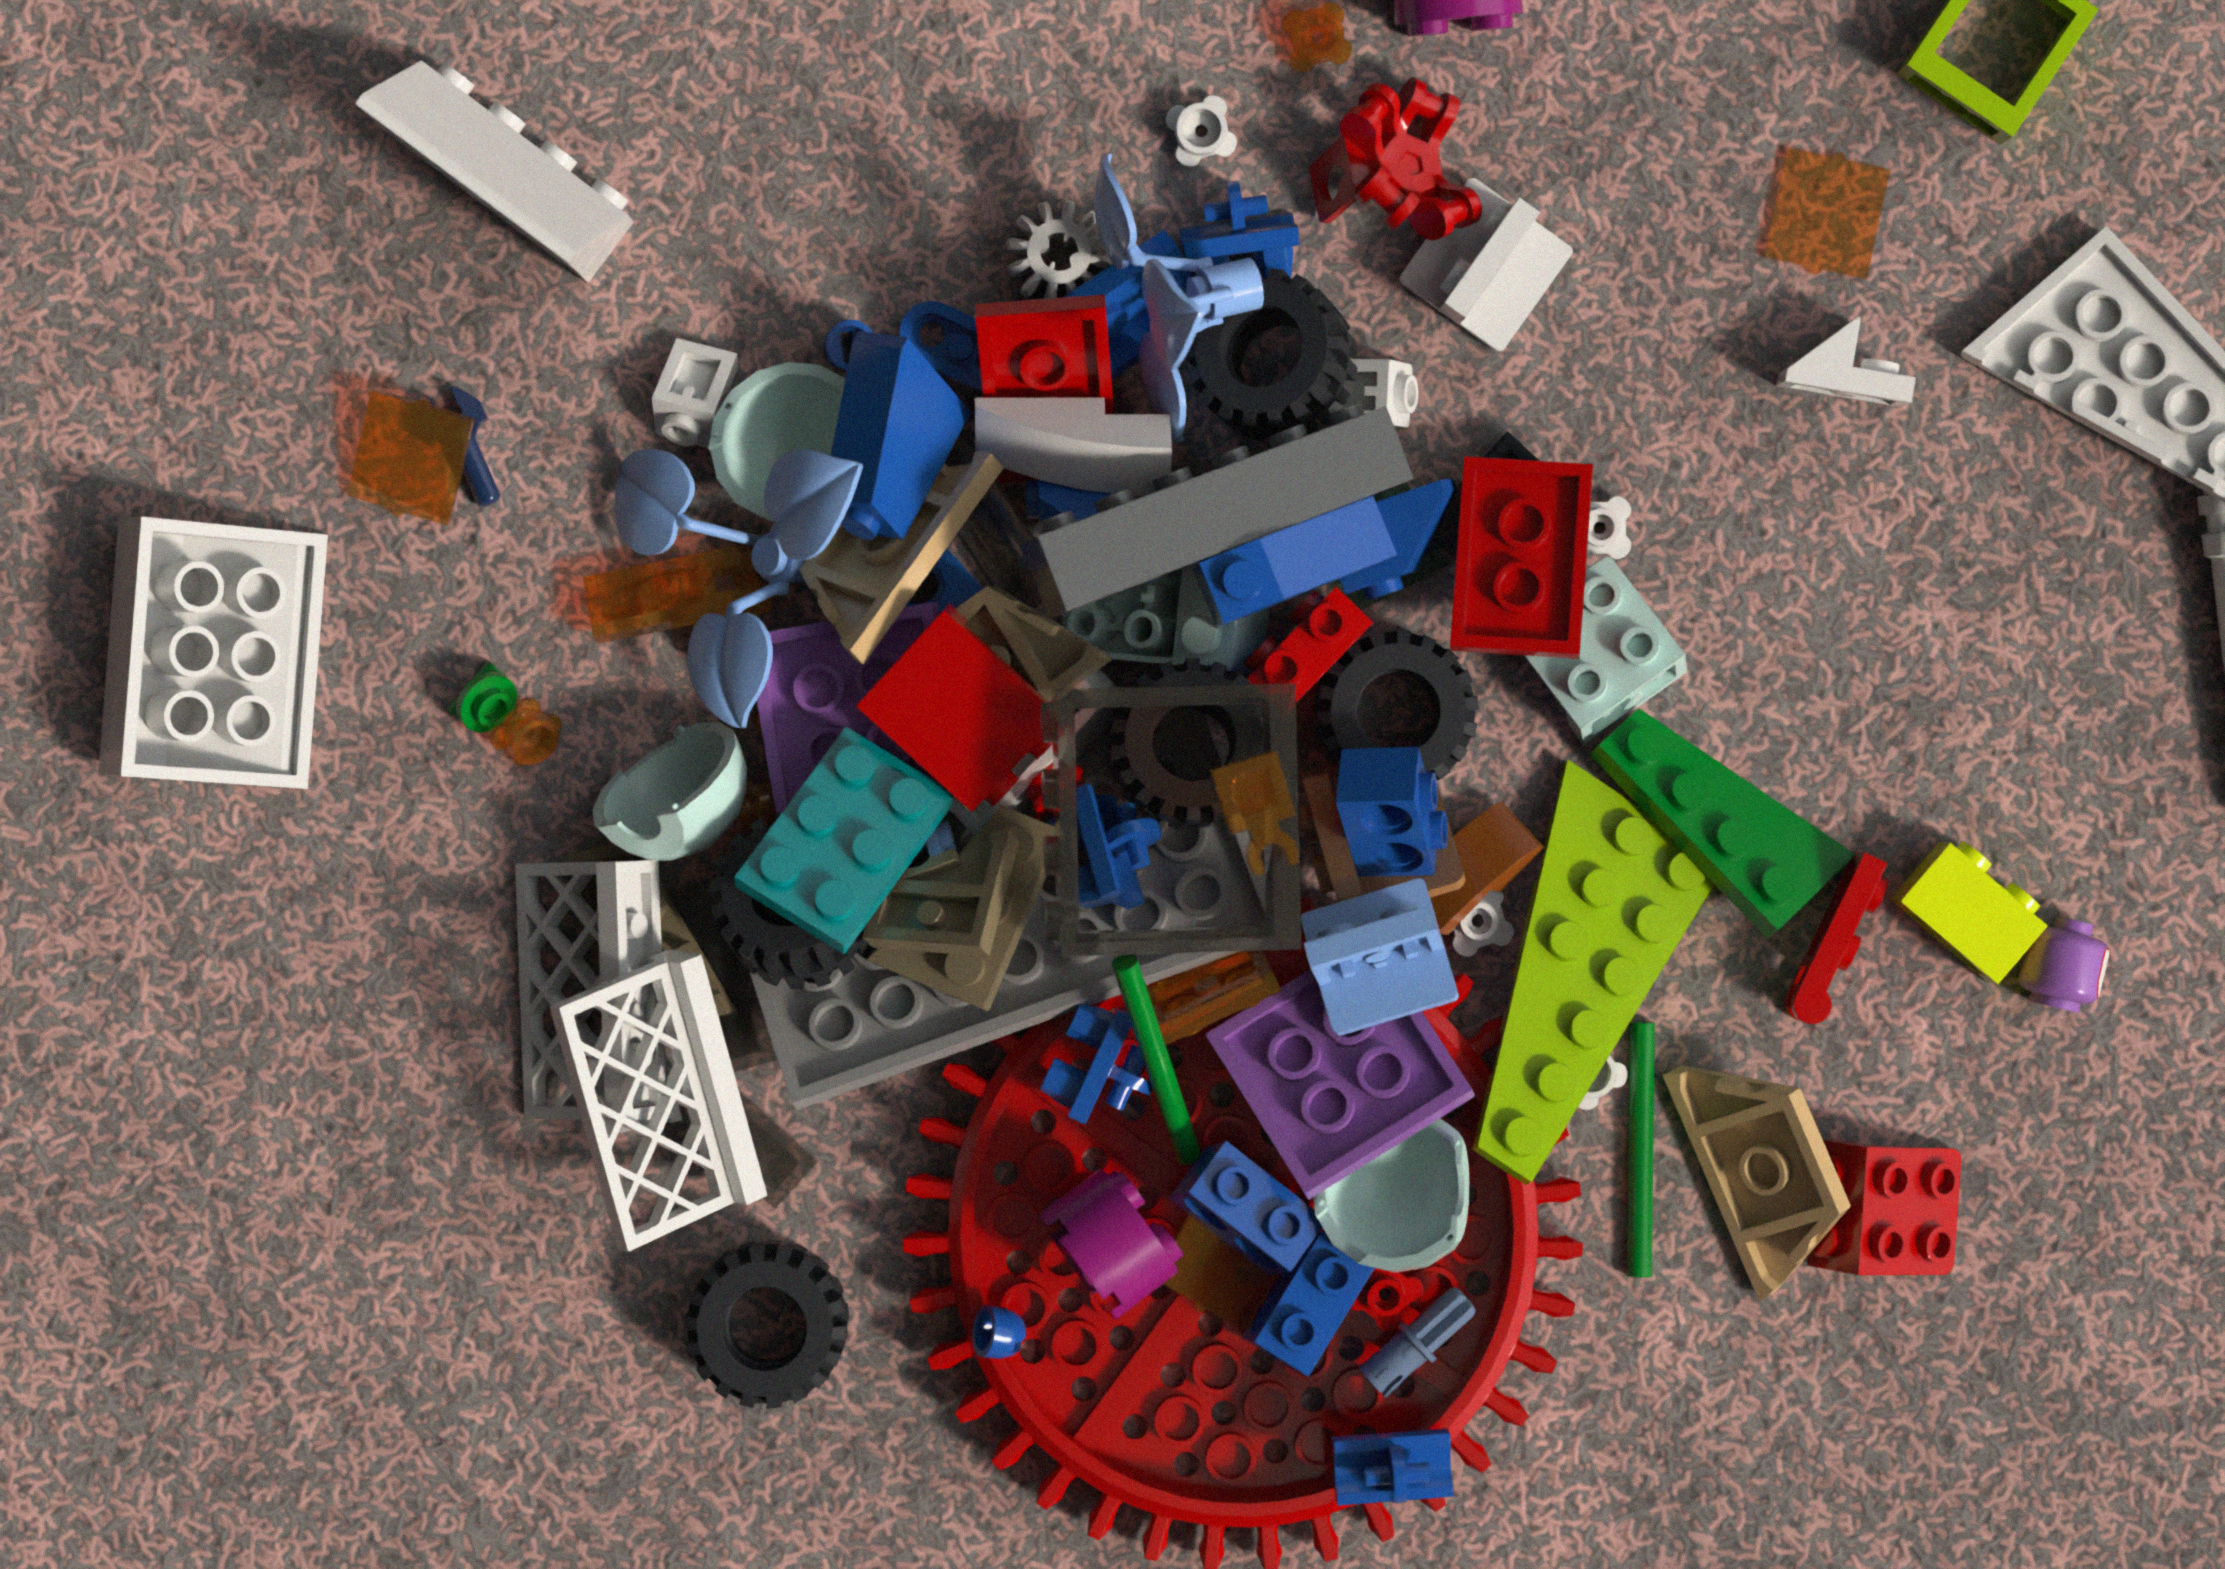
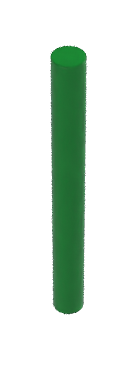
M1132 953L1121 954L1113 959L1111 965L1176 1161L1183 1165L1194 1163L1200 1158L1201 1151L1138 959Z
M1655 1022L1629 1023L1627 1276L1637 1278L1652 1277Z

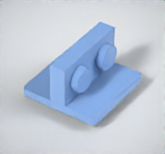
M1417 878L1305 912L1301 915L1300 920L1307 941L1303 944L1310 968L1320 986L1330 1025L1335 1035H1345L1448 1004L1458 999V990L1428 889L1423 879Z

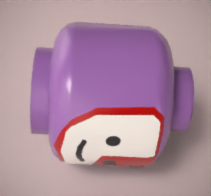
M2056 916L2053 928L2047 927L2024 953L2018 981L2024 989L2031 991L2029 1001L2079 1013L2080 1004H2090L2098 999L2109 958V948L2103 941L2091 937L2092 924Z

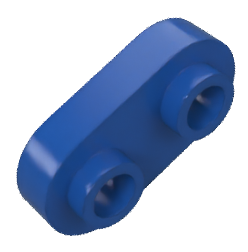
M926 301L913 306L902 319L899 331L900 337H908L937 373L983 393L981 370L977 365L979 350L976 319L937 301ZM933 323L943 328L945 336L942 343L938 346L928 347L921 342L920 332L927 324Z

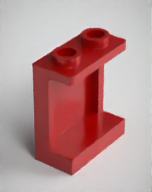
M949 603L861 698L856 707L964 806L973 812L984 799L994 807L1019 780V777L1011 770L1028 752L1035 759H1039L1058 739L1063 730L1055 723L1060 719L1064 709L1056 701L1050 703L972 632L966 626L969 620Z

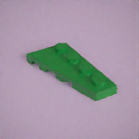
M1640 708L1589 754L1767 939L1775 934L1856 855Z

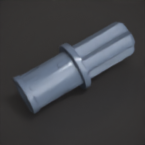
M1458 1288L1448 1289L1411 1324L1408 1325L1405 1321L1400 1322L1398 1325L1401 1330L1377 1353L1375 1352L1368 1360L1362 1363L1359 1369L1372 1385L1387 1398L1414 1370L1418 1369L1427 1360L1433 1363L1437 1359L1433 1352L1474 1316L1476 1312L1474 1305Z

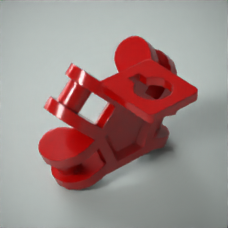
M1416 77L1408 79L1398 95L1385 84L1372 83L1368 85L1358 99V106L1350 108L1341 120V137L1310 165L1309 173L1319 222L1331 223L1357 200L1361 204H1365L1371 199L1386 213L1381 222L1390 231L1398 227L1407 218L1416 233L1426 240L1436 241L1450 235L1454 228L1463 229L1477 223L1482 216V204L1478 195L1470 187L1456 186L1444 179L1438 150L1458 114L1460 107L1459 97L1448 92L1437 96L1427 91L1426 82ZM1416 114L1426 118L1421 138L1407 133L1408 127ZM1335 165L1336 168H1343L1344 177L1339 181L1337 194L1332 200L1328 191V177L1332 167Z

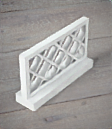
M630 860L515 864L524 1118L581 1120L578 1105H574L576 1098L558 1035L551 1040L544 1031L543 1013L549 1005L567 999L560 989L572 972L588 990L647 965L646 958L662 952L659 861ZM566 875H574V876L572 877L571 880H569ZM593 875H596L598 910L596 912L581 895V892ZM538 876H546L560 894L548 913L539 903ZM570 908L585 925V928L573 945L558 927ZM547 940L562 958L550 977L541 966V949ZM595 940L599 943L600 975L598 977L583 959ZM652 982L637 989L627 1014L646 1024H649L658 1003ZM616 998L606 1001V1003L613 1006ZM594 1007L574 1015L581 1042L593 1048L598 1038L585 1021L595 1009ZM601 1011L603 1029L608 1015ZM622 1023L608 1056L630 1067L644 1034ZM658 1042L644 1075L663 1085L666 1084L665 1045ZM604 1065L602 1069L604 1073V1106L611 1109L625 1075ZM553 1068L567 1088L556 1104H546L545 1077ZM639 1084L625 1117L635 1122L650 1120L661 1094Z
M667 949L646 958L648 964L549 1006L617 1247L619 1250L627 1252L730 1204L748 1205L768 1196L701 954ZM652 982L658 1003L649 1024H646L627 1014L637 989ZM616 998L613 1006L606 1003V1001ZM592 1007L608 1015L594 1048L581 1042L574 1015ZM622 1023L644 1034L630 1067L608 1056ZM658 1042L671 1049L674 1059L673 1068L665 1085L644 1075ZM585 1055L588 1056V1057H590L588 1063H587V1060H586ZM604 1065L625 1075L611 1109L598 1103L594 1089ZM639 1084L661 1094L647 1127L625 1117ZM675 1102L687 1108L691 1121L682 1145L661 1135ZM602 1116L607 1118L605 1124ZM621 1126L642 1136L628 1170L615 1163L611 1149ZM657 1144L677 1154L663 1188L643 1178ZM693 1162L704 1168L710 1194L690 1202L678 1196V1193ZM620 1177L624 1178L622 1185H621ZM639 1186L659 1196V1199L649 1222L634 1228L629 1207ZM674 1204L680 1207L671 1211Z

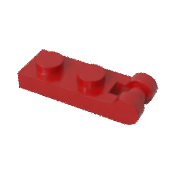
M1854 851L1856 855L1849 861L1785 994L1784 1005L1787 1013L1792 1018L1801 1022L1818 1024L1829 1016L1832 1004L1831 998L1826 991L1837 968L1846 971L1858 951L1861 937L1854 933L1864 912L1873 914L1887 890L1889 880L1882 877L1888 863L1866 852Z

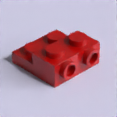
M1337 587L1329 591L1324 598L1314 589L1288 616L1296 627L1279 644L1269 636L1243 662L1251 671L1246 677L1250 681L1248 688L1255 696L1260 693L1267 704L1264 709L1267 719H1272L1274 722L1283 717L1373 624Z

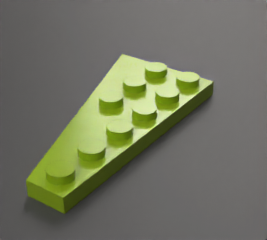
M1568 759L1562 764L1557 782L1559 788L1553 814L1548 820L1544 838L1546 844L1537 880L1534 881L1512 975L1514 982L1508 1007L1504 1010L1499 1031L1501 1038L1493 1072L1489 1074L1472 1147L1473 1151L1525 1185L1534 1180L1714 886V883L1641 807Z

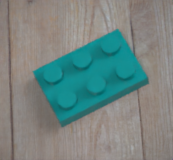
M845 727L735 875V887L845 955L953 806L954 796L941 784L848 727Z

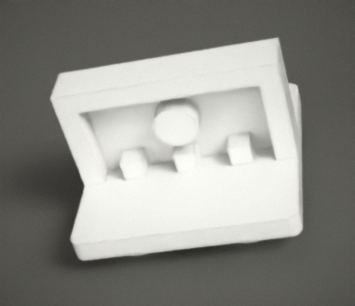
M1470 178L1464 186L1474 190L1481 201L1482 216L1480 220L1463 229L1454 228L1450 235L1436 241L1425 240L1400 275L1399 281L1403 286L1494 351L1501 352L1506 348L1570 258L1573 249L1537 223L1535 219L1540 212L1519 197L1512 205L1479 180Z

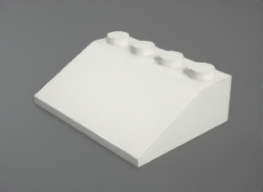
M421 60L367 90L360 96L355 104L386 133L587 283H589L634 223L629 215L622 211L629 202L624 196L599 178L596 179L591 187L571 173L577 164L572 157L547 139L540 148L535 146L519 134L526 125L521 119L496 101L488 110L468 96L474 85L444 62L436 72Z
M118 517L98 773L127 777L308 789L328 535L151 517Z

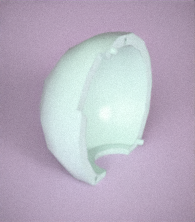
M786 362L756 371L730 391L713 418L708 449L711 452L716 478L733 499V502L768 521L775 522L768 515L764 505V490L770 470L783 454L791 450L812 449L828 455L831 454L845 378L821 365Z
M721 722L697 723L685 728L679 725L676 728L677 730L672 732L673 739L648 752L625 772L619 768L603 787L592 810L594 826L611 843L629 854L648 860L670 861L688 857L710 848L728 831L740 813L747 790V766L743 751L734 730Z
M1439 1118L1314 1196L1315 1216L1333 1246L1353 1259L1357 1264L1395 1273L1429 1267L1455 1250L1464 1235L1469 1205V1164L1466 1146L1459 1131Z

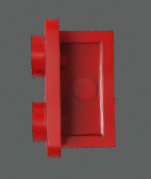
M1823 1139L1851 1207L1807 1256V1266L1853 1275L1949 1274L1954 1267L1961 1174V1155L1959 1151L1947 1147L1874 1146L1843 1140Z

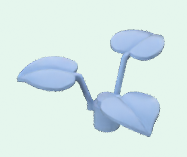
M1105 154L1100 159L1094 193L1095 219L1099 237L1108 257L1117 269L1127 268L1129 262L1134 266L1144 267L1142 291L1151 320L1150 332L1144 334L1140 344V379L1153 413L1170 414L1171 438L1175 443L1185 440L1182 435L1186 420V396L1178 367L1185 358L1196 333L1207 327L1223 324V317L1262 308L1264 291L1261 276L1255 262L1251 258L1214 266L1210 256L1200 259H1186L1143 253L1136 244L1137 230L1129 203L1110 166L1112 154ZM1167 269L1196 272V277L1188 278L1187 295L1179 288Z
M658 449L637 450L628 455L621 464V472L617 476L615 488V518L619 533L630 549L639 554L649 556L662 554L673 545L679 525L689 531L753 546L751 556L753 567L765 580L769 581V585L729 603L725 616L716 613L702 615L696 622L690 636L687 664L694 689L705 706L715 716L730 726L746 728L750 711L763 692L768 680L773 656L771 636L763 622L755 615L742 613V611L774 595H787L789 583L807 584L799 569L806 560L816 557L826 548L839 528L852 501L862 472L863 465L859 462L834 457L812 449H795L783 454L770 470L765 485V509L768 515L775 521L770 532L766 535H755L695 520L683 514L693 499L695 483L683 461L667 451Z

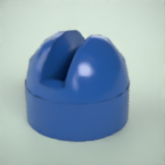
M844 320L827 332L823 341V352L827 362L834 369L847 373L848 364L844 363L840 333L849 332L851 352L852 343L858 331L873 333L866 324L857 320Z
M982 1306L975 1317L972 1332L973 1348L977 1356L1002 1359L1015 1355L1021 1349V1342L1026 1337L1024 1320L1015 1311L1005 1307Z

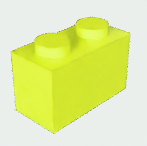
M1961 841L1955 847L1949 842H1938L1890 900L1983 980L1999 984L2047 928L2048 925L2034 914L2040 905L2016 884L2010 882L2004 889L1991 878L1986 871L1992 864L1968 843Z

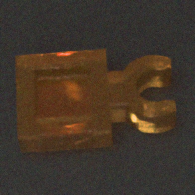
M1272 750L1211 769L1210 773L1229 834L1234 835L1243 831H1249L1251 839L1246 846L1245 859L1251 872L1257 876L1265 874L1264 865L1261 862V852L1269 844H1278L1282 848L1284 859L1288 865L1298 864L1299 852L1297 845L1289 835L1280 831L1278 820L1296 814L1277 751Z

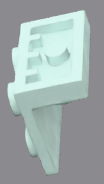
M1610 557L1603 558L1586 570L1580 659L1523 655L1566 711L1568 724L1583 746L1687 673L1685 653Z

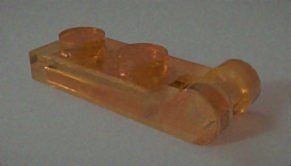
M741 544L583 577L594 640L597 644L693 625L696 624L702 615L707 613L725 616L729 603L765 587L761 586L759 573L752 564L753 546ZM734 575L736 589L718 593L715 576ZM768 598L746 608L742 613L756 616L768 612L772 607L771 600Z

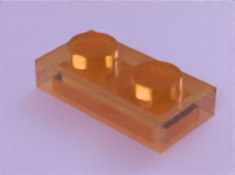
M1260 945L1173 975L1147 988L1165 1045L1182 1037L1192 1036L1201 1031L1205 1026L1240 1010L1252 1008L1263 999L1281 991Z

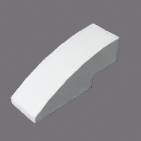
M975 398V452H991L1003 468L1042 481L1110 494L1131 488L1133 496H1146L1156 492L1153 480L1171 473L1172 441L1170 414H1105V398Z

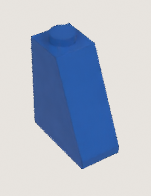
M858 331L852 343L830 455L856 461L863 465L855 493L841 525L851 534L865 540H873L875 536L904 540L971 413L908 337Z

